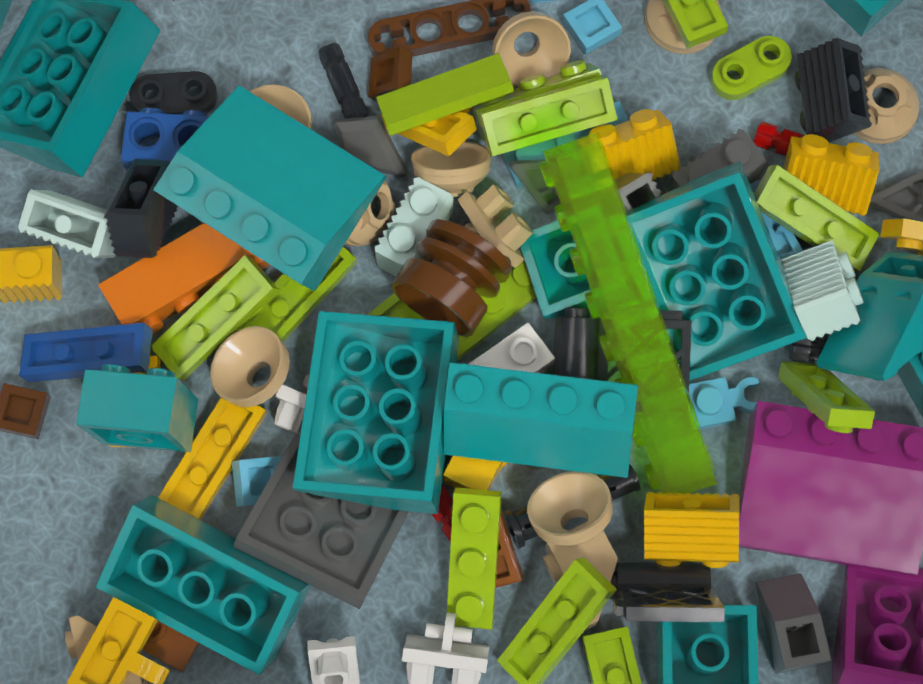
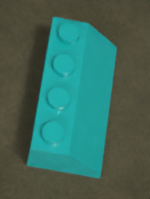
M449 362L444 402V455L628 478L639 385Z

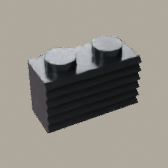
M834 38L832 41H827L817 47H812L810 50H805L804 53H797L798 71L795 73V83L802 96L803 111L800 113V123L806 135L821 136L829 143L871 127L872 123L869 119L871 115L868 111L870 107L867 103L869 99L866 95L868 91L865 87L867 83L864 79L865 73L863 71L864 65L862 64L863 57L861 56L862 49L860 46Z
M134 159L130 163L104 215V218L107 219L106 225L109 226L107 231L111 234L109 239L113 241L111 246L114 247L113 253L115 255L135 258H153L157 256L156 251L160 250L159 246L162 245V240L165 239L164 234H167V229L170 228L169 224L172 223V218L175 217L174 213L177 212V207H179L153 190L169 166V161Z

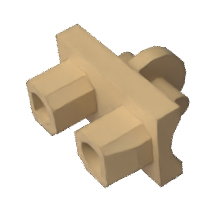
M495 184L479 198L466 191L458 199V202L472 224L468 223L464 227L495 246L505 255L511 266L516 268L525 260L518 248L533 234L529 225L514 212L502 222L499 220L514 206V203L510 196Z

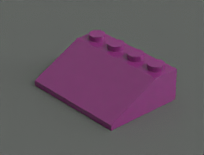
M757 401L749 417L739 500V547L916 577L923 549V428L873 420L871 429L853 428L851 433H840L826 428L825 423L806 408Z
M846 565L832 660V684H923L922 569H919L918 575L914 577Z

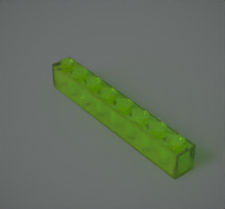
M596 132L543 151L546 160L539 163L541 173L547 188L555 187L561 204L554 206L556 216L562 231L570 230L576 248L570 249L571 259L578 276L586 274L591 291L585 293L589 311L593 319L601 317L606 332L605 335L600 336L602 349L608 362L616 361L621 375L620 378L615 379V382L639 385L633 438L638 448L646 447L651 463L644 465L651 489L653 491L660 489L664 494L668 492L685 494L717 485V473L600 133Z

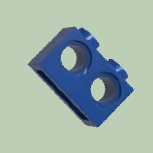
M143 108L140 112L127 111L121 158L125 170L127 171L134 159L171 162L177 151L210 116L196 110L185 111L183 115L166 114L164 111L156 108ZM156 135L160 137L158 142L151 147L140 146L141 141L147 136Z

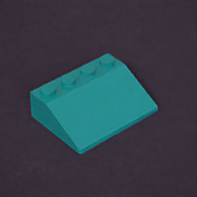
M33 0L0 60V147L51 170L83 178L161 30L132 1Z
M238 85L177 151L153 190L301 285L315 291L387 176Z
M741 161L698 177L611 220L612 227L651 318H655V310L683 311L682 320H692L689 381L807 338L794 309L784 267ZM662 329L658 333L668 359L681 347V329ZM679 357L671 366L680 375Z
M319 311L293 482L294 491L390 510L438 514L445 462L444 402L449 362L457 363L460 340L454 322Z

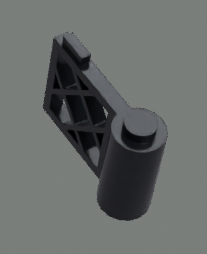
M565 307L564 315L555 316V361L553 375L608 381L622 367L639 385L638 395L645 391L651 398L637 399L636 409L688 411L692 320H682L683 311L655 310L654 319L591 316L592 308ZM609 327L629 328L641 341L621 359L609 347ZM636 328L654 329L644 337ZM662 329H681V347L666 361L649 341ZM646 346L661 361L662 365L642 382L626 363ZM608 354L617 362L609 371ZM679 357L680 375L671 366ZM668 369L679 381V400H659L648 386Z
M616 563L610 582L617 589L610 597V599H615L613 600L615 616H624L626 621L724 622L725 608L711 585L710 567L702 563H681L673 567L662 566L657 563Z

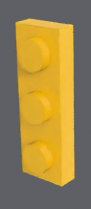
M220 398L192 442L191 452H186L158 498L201 520L231 473L232 461L239 460L267 415L266 410L258 405L252 407L235 406Z

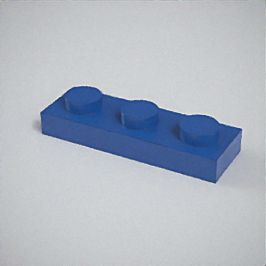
M145 323L25 334L19 376L27 382L84 377L85 369L101 371L102 365L105 364L126 367L130 369V373L147 372L153 329Z

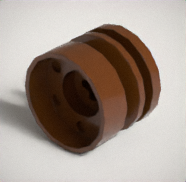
M435 219L431 221L426 229V237L420 239L416 245L417 252L423 260L416 258L407 259L391 284L392 290L405 305L422 318L454 322L458 335L469 337L474 334L487 313L488 306L482 297H497L500 292V283L507 281L512 273V266L495 246L478 234L454 222Z

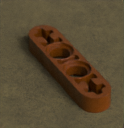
M471 0L382 19L375 22L368 32L369 49L373 56H377L402 47L413 52L414 57L494 40L501 26L510 19L508 16H502L505 14V8L513 6L515 12H530V4L528 0ZM487 10H493L492 15L496 17L495 27H489V14ZM472 14L481 19L482 26L475 32H466L459 27V20L465 15ZM426 23L435 24L441 31L440 36L433 41L422 40L416 32L421 25ZM405 27H410V40L412 42L410 45H406V37H404ZM389 32L391 38H397L393 40V47L385 48L384 43L379 42L382 38L381 34Z

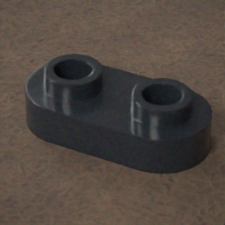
M203 72L150 74L139 78L133 84L130 91V99L136 112H140L143 108H156L164 111L166 114L183 115L185 111L189 110L201 111L207 114L215 107L218 100V92L213 79ZM192 87L202 88L200 94L196 96L187 94ZM149 90L159 91L155 98H145V94Z

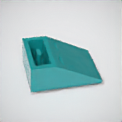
M889 251L859 276L857 284L864 301L863 304L856 306L860 321L858 325L851 323L849 328L842 327L840 331L834 330L830 334L816 362L818 368L871 378L877 381H886L895 376L899 369L916 354L923 352L922 255Z

